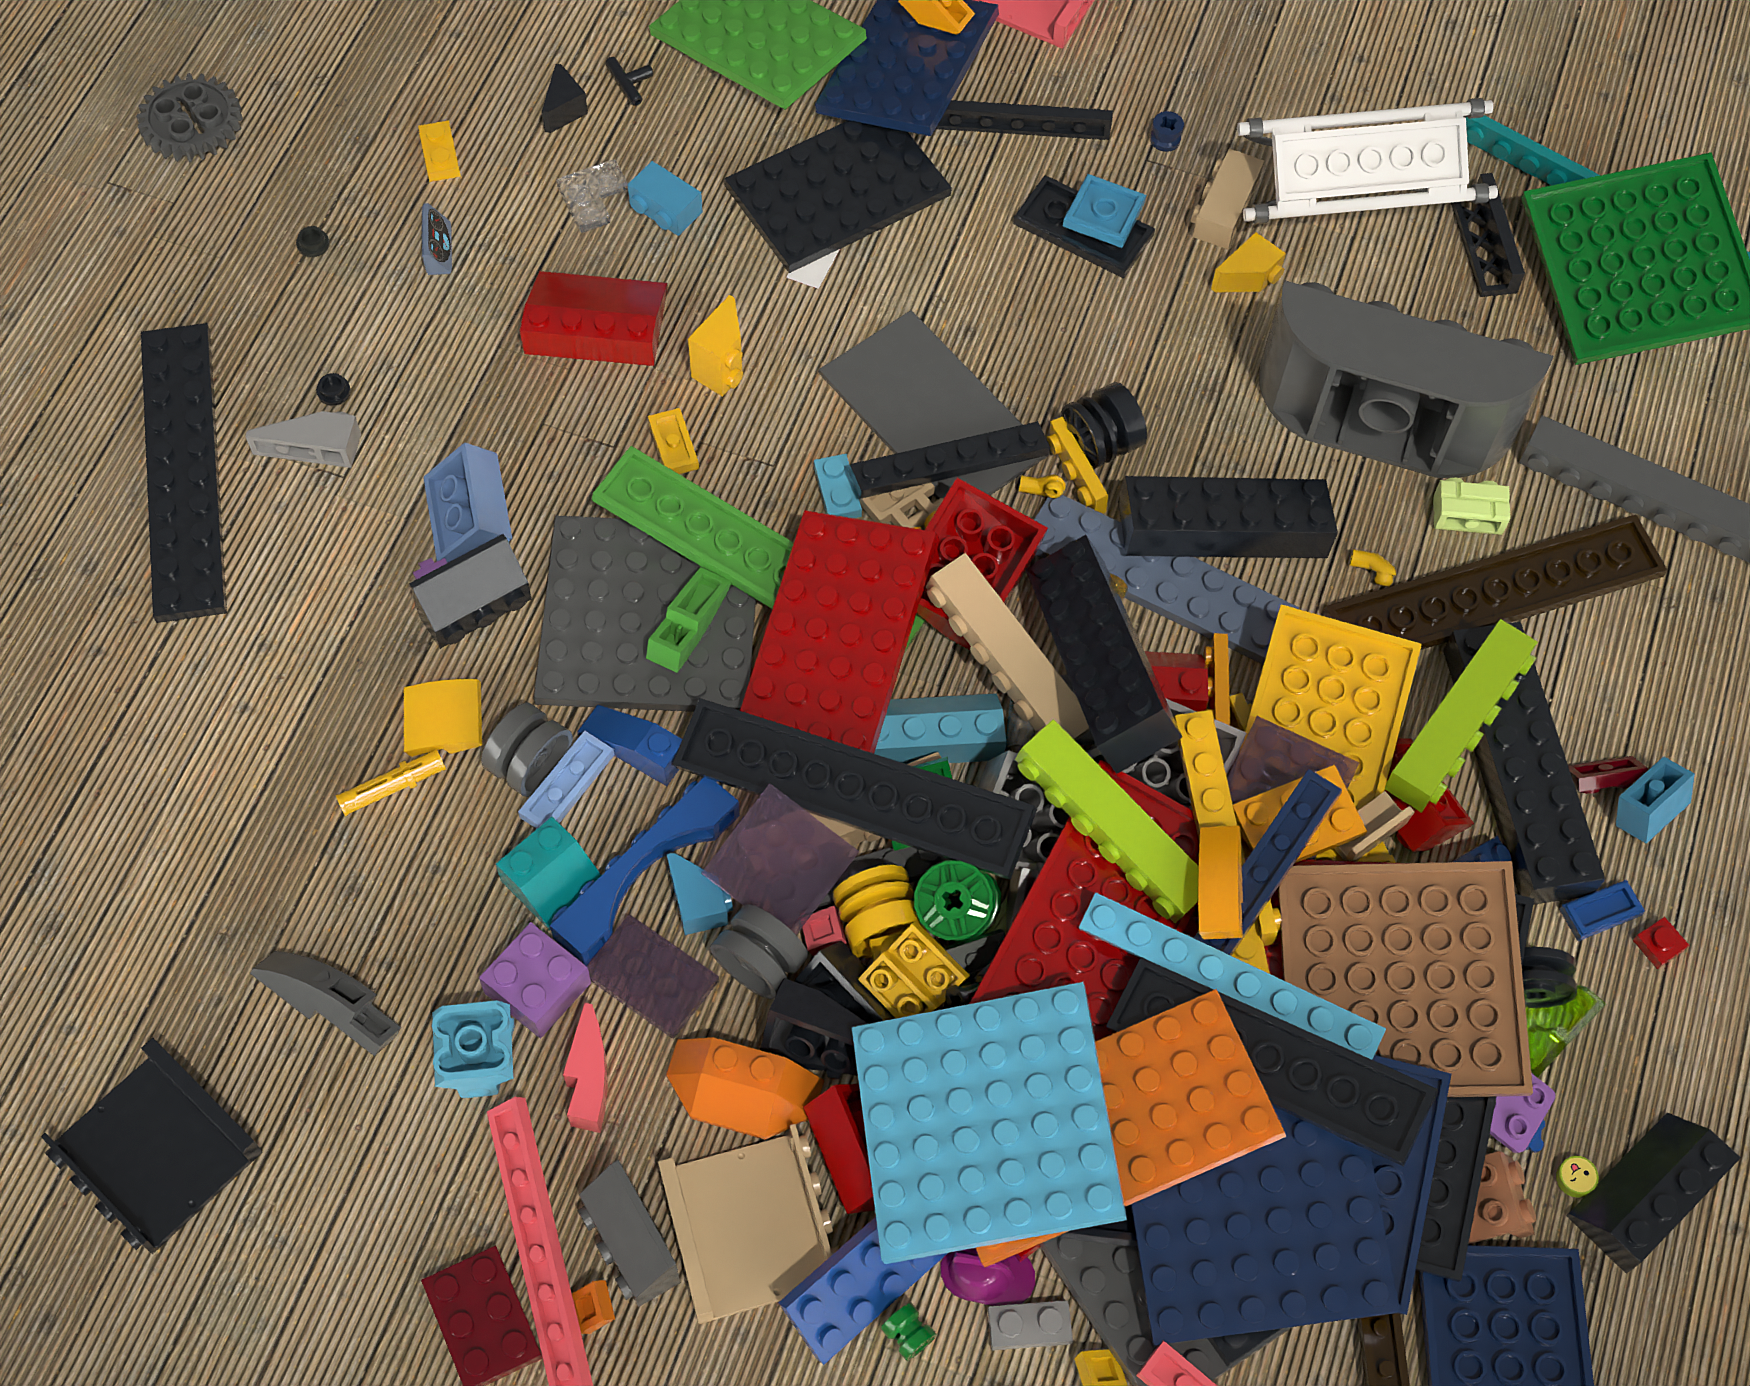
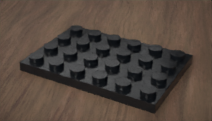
M851 120L845 121L724 178L726 189L789 273L951 196L952 191L950 184L908 132Z

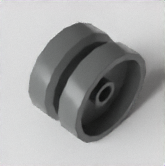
M528 702L520 704L507 713L488 738L482 753V766L495 777L500 779L506 778L509 787L522 796L529 797L571 748L572 732L554 720L548 721L547 715Z
M746 904L731 919L733 931H722L710 945V951L721 967L736 981L761 997L774 999L784 978L787 979L785 973L792 974L797 972L808 958V951L795 933L779 919L757 906Z

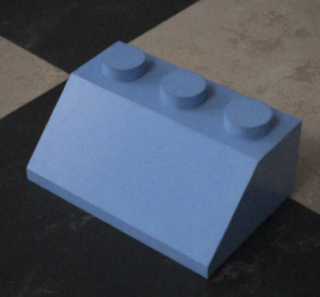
M464 442L423 477L437 561L445 558L447 562H450L501 534L505 535L508 542L512 540L498 455L495 452Z

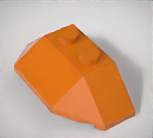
M714 1037L678 1039L666 1073L668 1081L690 1119L764 1140L790 1129V1125H798L801 1122L808 1121L803 1107L821 1095L824 1085L822 1078L786 1057Z

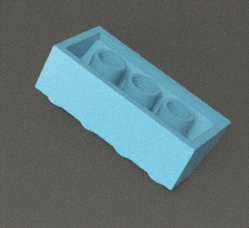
M997 693L890 699L874 754L904 764H909L935 752H939L941 758L948 757L949 763L989 761L1004 753L1006 747L1003 708Z

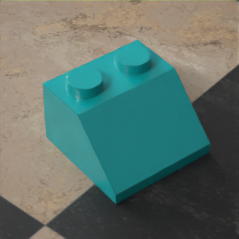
M550 817L496 863L501 882L549 931L551 930L550 925L554 915L562 907L572 905L579 898V892L588 882L596 881L602 876L577 840L553 817Z

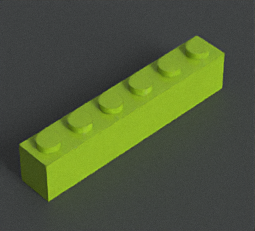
M1500 619L1395 767L1386 783L1385 790L1421 813L1429 801L1436 805L1448 787L1442 783L1447 775L1455 778L1466 761L1461 757L1465 749L1473 752L1484 735L1479 731L1483 723L1491 726L1502 709L1496 704L1501 698L1506 701L1509 700L1519 685V682L1514 680L1518 673L1525 676L1535 662L1536 657L1531 655L1538 641Z
M1054 719L1021 748L1015 758L1021 773L1027 779L1035 780L1045 790L1044 793L1048 801L1055 807L1062 808L1072 818L1073 826L1081 834L1089 835L1099 845L1098 849L1101 855L1110 863H1116L1126 873L1125 877L1132 887L1138 891L1143 890L1151 898L1153 907L1162 917L1170 918L1176 923L1198 902L1199 866Z

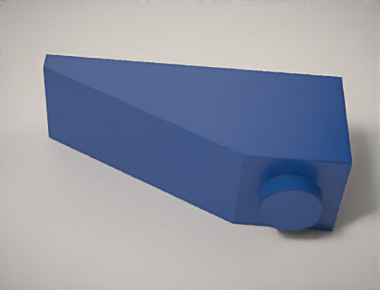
M597 705L577 731L578 735H581L584 730L613 748L615 757L666 787L680 770L672 764L682 738L656 723Z

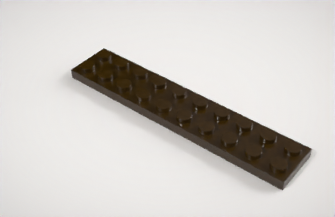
M1637 514L1327 605L1323 613L1328 618L1421 643L1420 650L1448 642L1452 632L1455 630L1497 625L1500 619L1507 623L1519 621L1664 577L1668 569Z

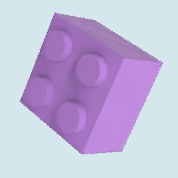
M531 922L479 977L484 993L493 1001L497 1000L510 1004V1015L540 1039L591 984L588 967Z

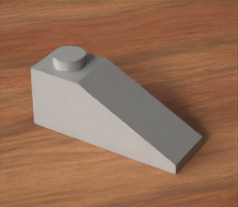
M324 411L254 428L246 432V439L253 455L352 468L361 437L356 416L345 412L332 413Z

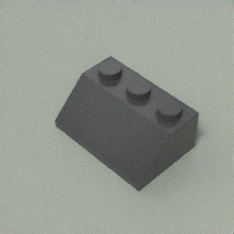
M619 1160L611 1163L579 1194L583 1207L577 1211L587 1230L590 1231L595 1228L602 1241L597 1243L596 1246L606 1265L614 1262L620 1276L615 1278V1281L625 1300L633 1297L637 1306L640 1307L681 1282L675 1260Z

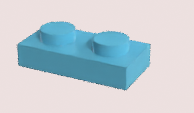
M847 454L815 459L814 470L826 514L858 518L862 517V508L858 493L849 475L850 465Z

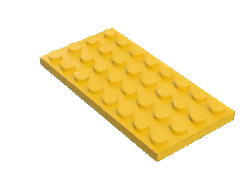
M1281 604L1245 728L1247 734L1239 750L1229 786L1232 804L1302 778L1308 769L1317 772L1333 765L1336 766L1357 811L1382 794L1385 790L1422 644ZM1241 833L1244 858H1248L1251 853ZM1334 848L1305 859L1344 861ZM1368 853L1357 861L1366 862Z

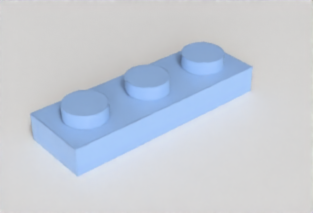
M584 730L518 811L519 817L536 829L550 817H553L560 823L615 755L614 749Z

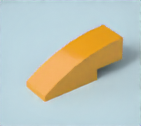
M1240 826L1202 827L1200 829L1198 878L1199 933L1203 939L1243 938Z

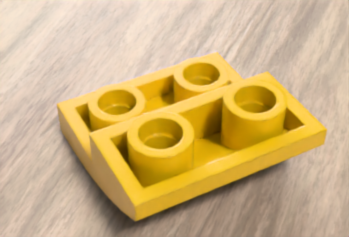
M478 679L440 680L404 687V752L413 757L432 752L434 749H444L448 753L453 754L482 746L481 682Z
M916 921L903 932L888 950L884 951L869 966L858 980L895 1018L936 1011L946 1001V990L953 985L961 986L970 975Z

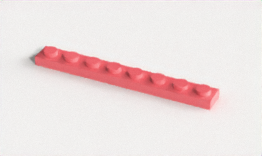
M515 1096L487 1111V1116L549 1386H593L526 1098Z

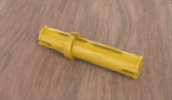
M434 749L432 752L408 763L404 760L399 763V767L335 796L346 817L350 813L406 787L413 789L417 787V782L445 771L446 767L437 749Z

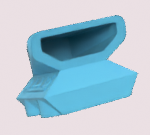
M497 1000L441 1006L432 1012L435 1087L457 1089L461 1098L483 1097L498 1094L501 1083L514 1079L512 1036L515 1028V1019L511 1018L510 1004Z

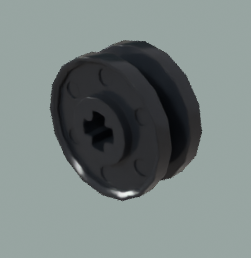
M1525 947L1522 962L1525 1008L1555 1007L1575 999L1578 994L1577 984L1571 977L1576 972V961L1571 954L1550 947Z

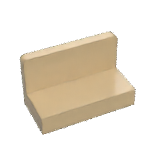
M1384 791L1358 810L1367 830L1366 835L1334 849L1344 861H1357L1406 825L1414 811L1410 806L1402 811Z

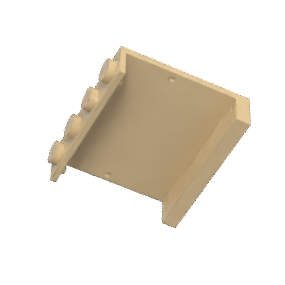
M796 1124L790 1125V1135L675 1166L674 1158L658 1161L698 1324L779 1302L838 1250V1247L830 1248L827 1234L833 1232L827 1209H819L816 1196L822 1195L820 1182L816 1171L809 1173L805 1160L811 1157L809 1143L806 1135H798Z

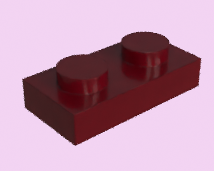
M1633 756L1568 765L1576 790L1585 794L1597 793L1601 788L1607 787L1629 788L1648 771V767Z

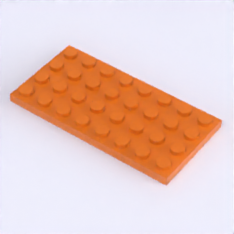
M1217 989L1095 1042L1125 1207L1286 1137L1285 1131ZM1068 1231L977 1247L976 1250L982 1265L988 1267Z

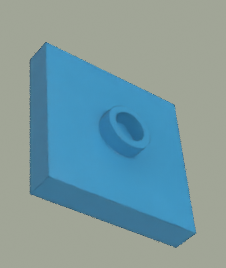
M1087 174L1064 218L1063 227L1123 248L1145 204L1147 195Z

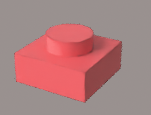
M835 906L800 918L807 949L812 956L841 940L844 944H847L842 920Z

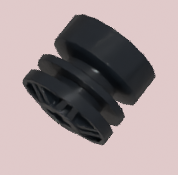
M1113 382L1092 393L1091 397L1083 396L1076 402L1073 401L1062 408L1061 417L1064 418L1067 423V429L1074 435L1093 470L1102 466L1105 462H1111L1116 458L1117 454L1125 455L1146 444L1148 435L1143 413L1134 396L1121 383Z

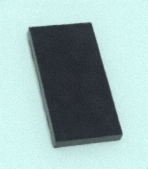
M1044 175L1014 216L1013 224L1124 279L1153 238L1155 228L1136 220L1123 248L1063 227L1064 218L1078 191Z

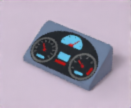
M423 203L422 257L426 273L428 275L450 274L452 272L451 222L429 203Z

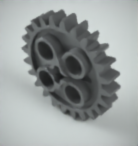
M191 73L187 74L186 80H181L178 75H175V83L172 84L167 80H163L164 88L160 89L153 86L154 96L144 95L146 104L138 105L141 113L137 114L136 117L139 122L138 128L147 146L151 145L154 153L161 151L165 159L173 153L177 162L183 155L187 156L189 162H192L194 155L197 154L204 160L205 152L208 151L217 155V146L228 148L226 139H236L234 131L241 130L239 121L243 120L240 111L242 109L234 90H228L226 82L218 84L214 76L206 81L202 73L197 80L193 79ZM177 101L182 102V104L186 108L187 113L185 111L183 112L180 103ZM193 122L197 123L200 132L203 134H199L197 132V130L194 128Z

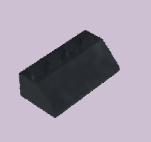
M1666 1113L1598 1182L1595 1189L1587 1194L1566 1216L1627 1274L1660 1244L1741 1157L1711 1129Z

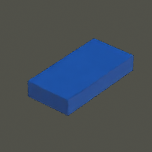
M1627 880L1566 903L1559 909L1577 941L1638 918L1645 912Z

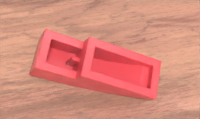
M584 1003L563 1073L566 1086L575 1088L567 1117L571 1127L601 1133L608 1089L607 1060L593 1005Z

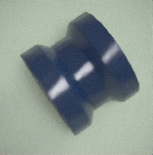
M1171 111L1157 114L1153 119V130L1150 135L1152 146L1164 152L1173 151L1178 148L1184 128L1182 117Z

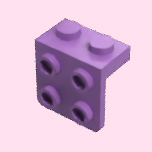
M1532 1073L1533 1094L1531 1096H1497L1490 1134L1514 1153L1526 1150L1555 1100L1553 1089Z

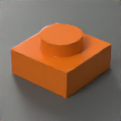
M606 1280L592 1281L572 1293L581 1334H590L615 1320Z

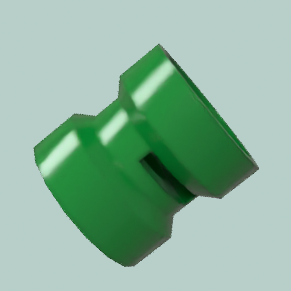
M912 1302L900 1308L881 1326V1330L888 1339L897 1340L899 1353L906 1361H909L923 1351L937 1336V1333L930 1325L923 1324L922 1321L918 1320L919 1311Z

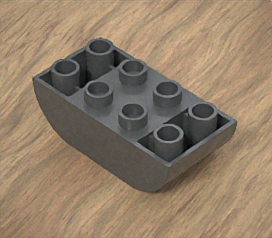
M1284 280L1259 366V386L1264 402L1273 416L1289 431L1307 441L1435 478H1461L1483 472L1505 456L1519 432L1554 356L1535 351L1530 344L1519 339L1508 338L1499 341L1467 332L1461 324L1455 321L1436 320L1432 322L1400 313L1394 305L1387 302L1371 301L1364 303L1335 295L1330 288L1320 283L1307 282L1300 285Z

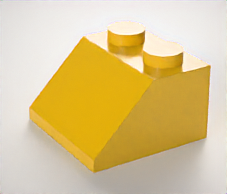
M728 295L688 338L691 377L722 397L730 388L737 387L743 377L740 328L735 298L731 295Z

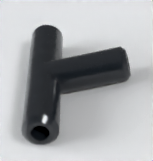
M609 57L605 64L633 106L641 104L643 98L634 84L652 77V67L645 65L626 73L616 57Z

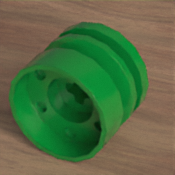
M944 861L932 866L920 878L914 892V908L920 923L931 934L945 940H968L985 934L995 924L1001 910V892L995 878L990 873L979 870L977 867L962 861ZM961 892L962 894L959 899L963 902V906L950 909L949 907L952 902L948 899V895Z

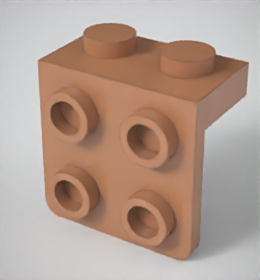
M1501 1151L1485 1155L1469 1244L1508 1233L1518 1238L1535 1235L1532 1223L1536 1222V1215L1532 1203L1529 1199H1525L1521 1184L1525 1183V1177L1521 1165L1517 1160L1514 1161L1512 1157Z

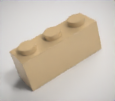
M1230 148L1224 160H1217L1212 177L1215 178L1214 182H1207L1201 200H1204L1202 206L1196 205L1191 218V223L1195 224L1194 238L1229 249L1243 218V209L1248 207L1260 181L1264 160Z

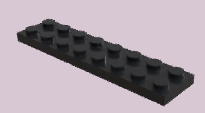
M1141 957L1106 1027L1108 1031L1117 1033L1214 989ZM1218 992L1273 1107L1403 1167L1405 1166L1438 1094L1437 1088Z

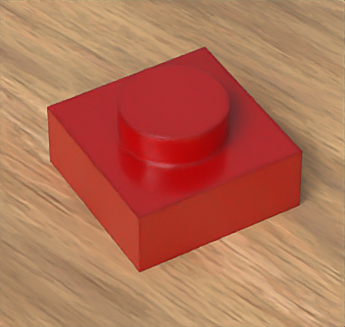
M1665 916L1633 939V942L1657 970L1690 946Z

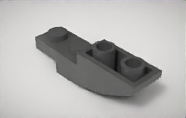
M274 951L251 970V975L309 1020L317 1013L321 1014L373 1056H376L395 1039L401 1029L398 1024L372 1005L377 995L376 993L347 974L320 961L294 953Z

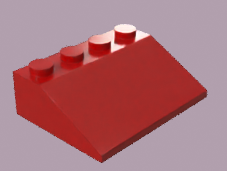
M539 271L525 303L520 327L524 354L655 366L668 283Z
M957 477L925 528L927 531L936 532L939 540L917 614L945 637L970 650L971 646L964 636H958L951 628L949 617L944 610L937 608L930 601L926 585L931 576L966 553L1006 605L1040 548L1048 527Z

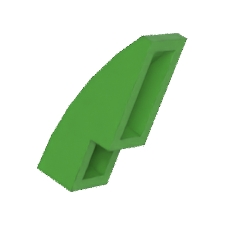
M700 567L667 607L666 618L649 638L646 659L678 673L709 627L731 586V581Z

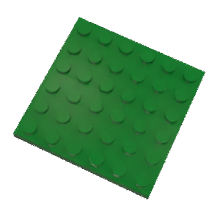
M1712 152L1523 191L1521 199L1575 365L1750 329V259Z

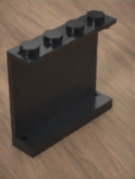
M152 1037L141 1047L148 1057L146 1061L57 1140L53 1141L46 1133L41 1138L50 1146L44 1152L60 1170L67 1164L75 1173L69 1180L81 1193L87 1196L92 1191L99 1198L100 1201L95 1205V1208L110 1223L117 1218L126 1227L120 1233L135 1250L143 1245L153 1255L263 1152L256 1142Z

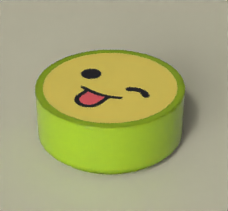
M1571 1156L1565 1159L1557 1168V1184L1565 1194L1571 1197H1584L1592 1192L1598 1184V1171L1595 1165L1585 1157Z

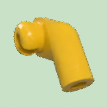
M1056 474L1040 478L1021 475L1018 492L1058 498L1063 494L1066 484L1063 478Z
M1352 550L1349 566L1376 571L1374 578L1376 584L1391 586L1393 584V576H1396V569L1384 557L1376 553Z

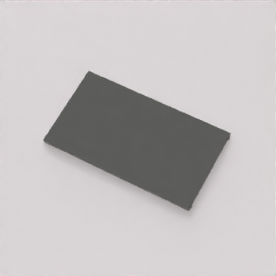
M912 310L818 369V373L894 454L1023 425ZM1048 456L957 477L991 496ZM957 477L931 482L935 486L933 496L937 500L940 498L944 499Z

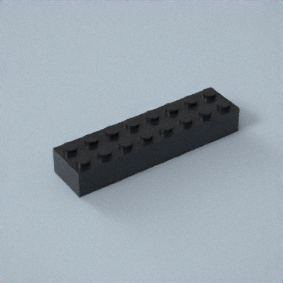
M1085 534L1077 540L1069 542L1065 547L1028 567L1026 572L1095 744L1115 773L1123 771L1182 738V734L1105 562Z
M1521 622L1508 623L1524 633ZM1496 625L1455 630L1452 632L1443 649V653L1453 685ZM1533 663L1525 676L1518 673L1514 680L1519 682V685L1509 700L1506 701L1501 698L1496 704L1502 709L1491 726L1483 723L1479 731L1484 735L1475 747L1474 753L1502 843L1509 850L1511 861L1515 867L1513 869V878L1518 895L1534 898L1535 905L1581 898L1594 893L1604 882L1605 876L1535 663Z

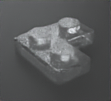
M616 159L556 179L557 187L580 233L609 224L610 215L602 199L628 190L627 180Z

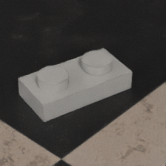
M1068 1300L988 1307L992 1351L1071 1345L1073 1342Z

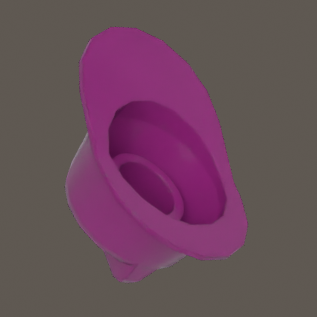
M976 1248L949 1252L943 1257L941 1262V1278L945 1287L954 1296L967 1301L989 1306L1022 1304L1031 1296L1035 1286V1270L1028 1257L1019 1262L1016 1256L1013 1255L988 1267H984Z

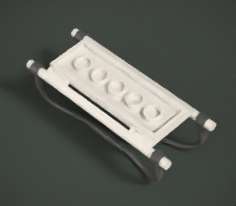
M1472 98L1464 103L1263 121L1261 117L1248 118L1246 122L1237 124L1238 136H1243L1255 143L1273 147L1276 199L1262 204H1253L1252 208H1244L1243 219L1245 222L1251 221L1254 224L1268 223L1269 219L1462 201H1472L1474 204L1486 203L1489 199L1497 198L1498 189L1496 185L1488 186L1487 183L1473 184L1471 188H1467V184H1469L1466 117L1469 119L1481 118L1484 114L1492 113L1493 102L1492 100L1484 101L1483 98ZM1424 119V122L1380 125L1312 132L1311 130ZM1272 133V138L1264 137L1263 134ZM1402 190L1417 192L1316 202V198Z

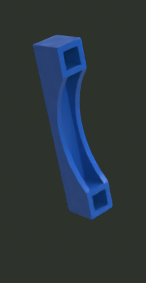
M703 777L699 782H692L683 792L682 798L674 806H667L659 814L656 824L648 831H641L633 839L631 848L622 856H615L607 864L605 873L596 881L588 882L581 889L578 895L579 898L572 905L562 907L554 915L550 925L553 939L587 966L612 942L613 926L619 906L631 885L642 872L658 859L677 849L696 843L715 841L740 816L739 801L714 780Z

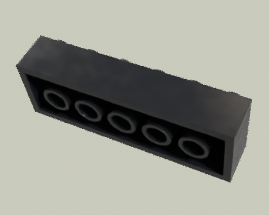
M1125 476L1118 500L1126 556L1328 558L1338 534L1326 479Z

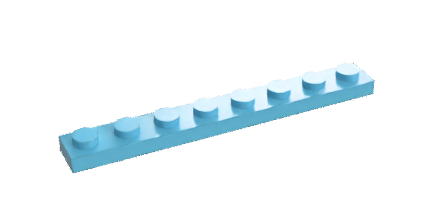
M1096 892L1080 923V930L1136 957H1142L1209 988L1217 989L1218 992L1371 1060L1386 1031V1028Z

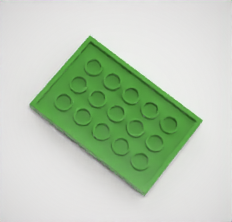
M679 0L649 25L650 33L655 38L784 110L867 39L866 29L811 0Z

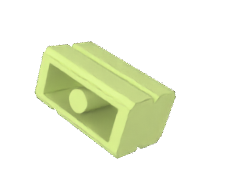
M1460 478L1440 480L1433 497L1434 529L1503 535L1510 521L1509 486L1498 485L1494 481L1468 483Z

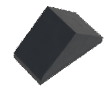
M555 64L542 108L544 130L547 133H552L588 114L585 91L562 64Z

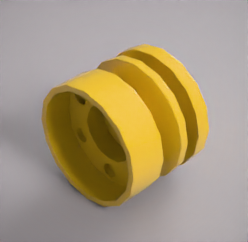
M883 865L864 870L841 882L833 891V900L839 908V917L848 923L845 928V934L852 954L856 955V957L872 958L869 947L870 939L904 932L916 921L927 930L920 923L915 911L914 901L911 900L914 890L908 883L909 876L904 867L899 865Z

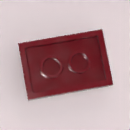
M496 1245L421 1280L463 1386H486L543 1359Z

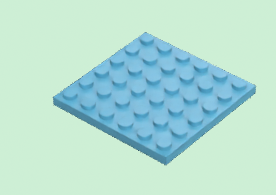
M1083 982L852 1027L881 1260L884 1264L1127 1220L1087 993Z

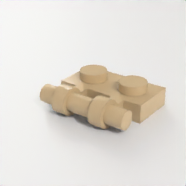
M932 483L862 498L860 499V504L874 522L887 524L891 521L897 526L914 528L924 525L926 518L938 509L943 498L932 503L928 497L934 494L935 486ZM916 506L919 512L907 518L904 512Z

